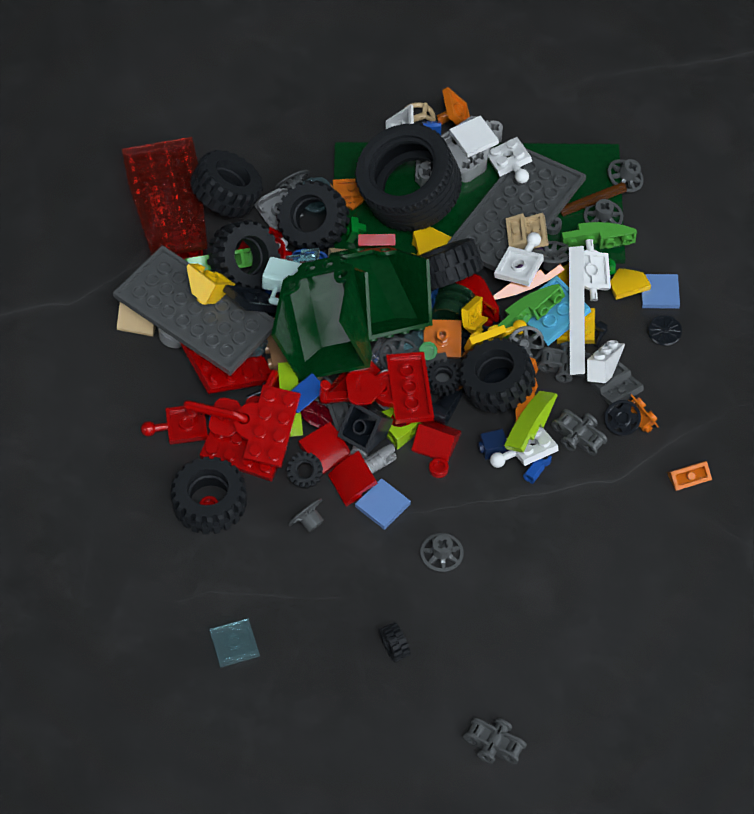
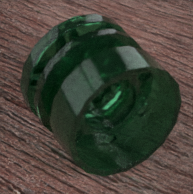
M454 283L440 287L432 308V320H462L461 309L475 297L474 293L467 287Z

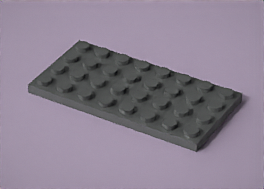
M526 149L531 156L532 162L520 168L528 171V181L518 183L515 180L514 170L502 175L447 244L461 239L472 238L476 242L483 266L495 271L509 247L506 218L522 213L525 218L543 213L546 220V228L548 229L586 180V174Z
M162 245L113 292V297L231 376L272 334L275 319L265 312L245 310L227 294L216 304H201L197 301V297L191 293L187 265L190 263Z

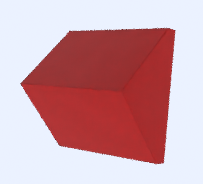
M435 421L421 422L418 425L412 451L433 459L442 458L448 462L462 431Z

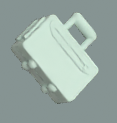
M275 257L269 258L262 275V288L272 291L268 300L270 304L278 305L279 298L275 296L277 292L281 291L283 279L288 275H294L302 263Z

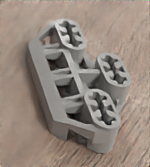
M470 116L469 118H467L466 120H464V121L461 122L460 124L465 123V122H467V121H469V120H471V119H474V118H476V117H478V116ZM486 120L485 122L499 139L500 143L503 132L502 124L499 121L492 120L489 122ZM449 130L441 137L446 141L460 168L462 182H470L486 171L490 149L494 146L467 158L459 145L453 143L455 140L450 135ZM416 160L415 182L420 188L428 181L433 170V163L426 160Z

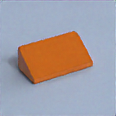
M701 461L667 472L675 491L712 480L707 461Z

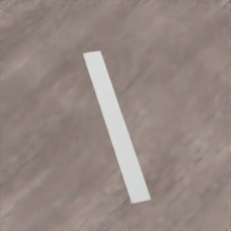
M584 246L569 247L570 375L585 374Z

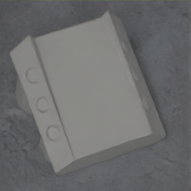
M278 188L262 196L254 205L269 227L275 230H279L277 225L280 224L276 221V215L279 214L277 207L278 204L281 205L283 202L280 200L282 196L288 194L287 188Z

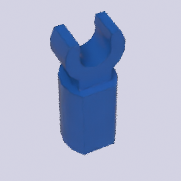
M552 456L533 462L524 473L523 478L533 484L543 472L545 466L551 463Z

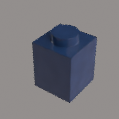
M503 429L480 434V442L477 443L480 453H483L485 460L490 459L493 453L500 452L503 454L508 451L504 446L506 437Z

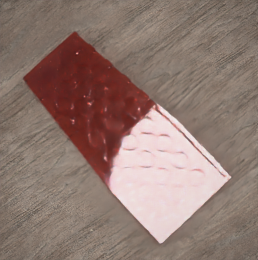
M192 137L122 149L129 188L151 255L162 245L175 254L207 249L204 206L196 198L190 183L191 175L198 165Z

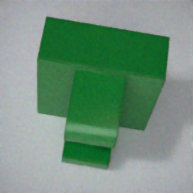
M351 217L349 224L346 226L348 229L346 232V242L354 243L355 239H358V234L366 233V225L359 223L357 217Z

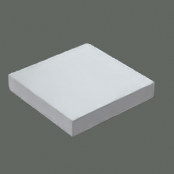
M481 116L453 127L449 132L467 158L499 144V139Z

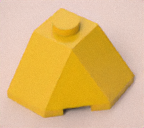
M200 264L187 265L191 293L197 297V301L201 304H216L226 295L223 292L225 285L235 286V283L221 273L205 270V266Z

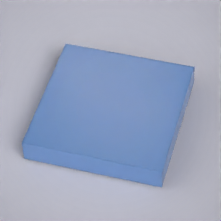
M645 274L651 284V289L641 292L642 308H680L678 274Z
M381 478L377 485L372 487L355 503V507L385 530L411 504V501Z

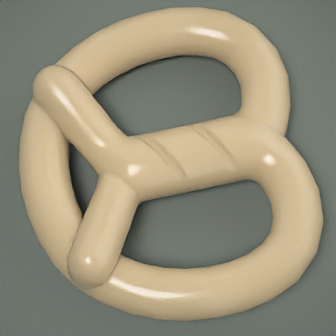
M411 103L413 108H422V113L414 115V122L423 119L436 121L435 112L428 103Z

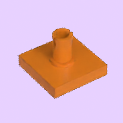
M449 87L443 89L446 111L438 114L437 119L441 122V125L450 120L458 125L470 117L467 103Z
M432 320L433 325L425 327L424 342L434 343L437 347V353L446 352L447 358L461 359L462 320Z

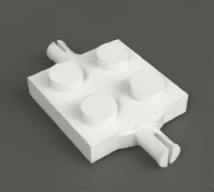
M587 239L585 241L586 250L584 251V289L590 291V301H597V290L608 291L611 289L608 253H600L594 250L593 239Z

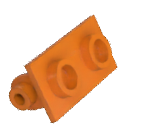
M631 394L633 398L631 402L639 408L641 413L640 428L642 431L649 433L653 429L652 426L654 424L658 428L659 426L655 422L658 418L651 410L647 412L644 409L646 404L640 397L636 399ZM631 407V412L637 414L636 410Z

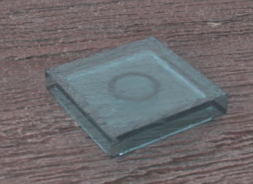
M249 618L209 629L220 668L260 657Z

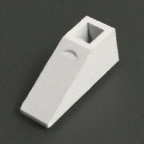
M616 340L607 341L587 359V381L606 383L611 379L625 344L618 343Z

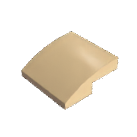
M522 213L506 218L510 247L525 249L527 236L532 232H536L541 236L540 244L534 248L549 245L546 220L543 213L526 218Z

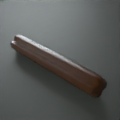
M621 182L568 203L560 214L566 216L592 206L601 199H609L627 191L626 185Z

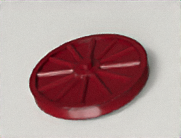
M312 401L301 411L302 417L309 424L318 428L333 421L329 409L317 401Z

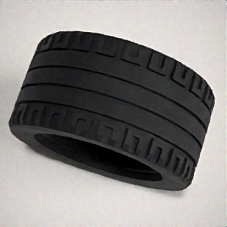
M420 124L392 126L372 138L358 158L355 177L359 192L374 216L382 224L391 227V229L417 231L428 228L443 219L454 207L460 196V188L462 187L460 168L444 138L430 127ZM412 160H426L433 163L430 178L417 191L402 196L385 193L388 177L403 163Z

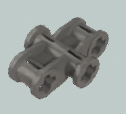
M570 342L561 343L560 349L544 347L540 350L541 361L538 363V369L543 372L556 373L555 378L557 381L568 383L572 381L573 376L587 378V360H585V374L570 375ZM585 352V358L588 359L592 356V354Z
M563 409L559 418L551 423L553 429L564 436L561 439L562 445L569 451H574L576 445H578L588 454L596 455L601 445H605L608 440L601 431L595 428L598 425L595 417L585 413L582 416L583 419H580L570 410Z
M473 718L471 721L472 725L468 732L463 735V738L468 743L482 749L478 751L477 756L489 764L495 762V755L511 764H517L519 761L518 757L527 744L522 739L508 733L512 730V725L500 718H496L495 726L481 719Z

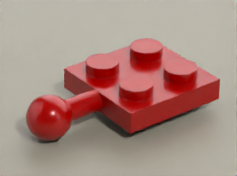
M184 406L165 408L167 423L154 424L153 422L146 421L141 426L142 434L147 437L154 435L155 432L168 430L170 445L202 441L208 437L205 414L197 412L195 417L190 418L187 416Z

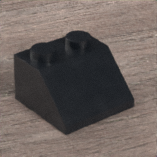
M351 403L337 436L360 450L369 453L387 436L394 419L370 405H354Z

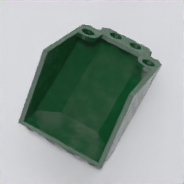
M362 246L329 254V257H326L330 258L338 255L344 262H349L353 265L370 341H377L380 337L390 338L397 333L408 334L410 330H425V327L433 325L429 259L389 246L377 248Z
M338 255L302 263L294 275H288L283 279L271 334L299 381H303L311 373L318 378L369 368L372 350L353 265L349 262H344Z

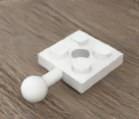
M518 137L490 149L488 160L499 176L514 170L515 180L518 183L528 181V171L520 167L532 162V159Z
M536 232L528 234L527 245L524 250L509 246L494 272L495 278L530 286L544 260L543 254L531 252L534 247L540 244L541 236ZM519 264L523 265L520 268H515V266H518Z
M539 427L534 440L529 439L524 453L512 450L503 454L496 452L491 455L490 463L492 466L500 468L505 464L506 460L516 456L526 466L559 451L558 445L542 427Z

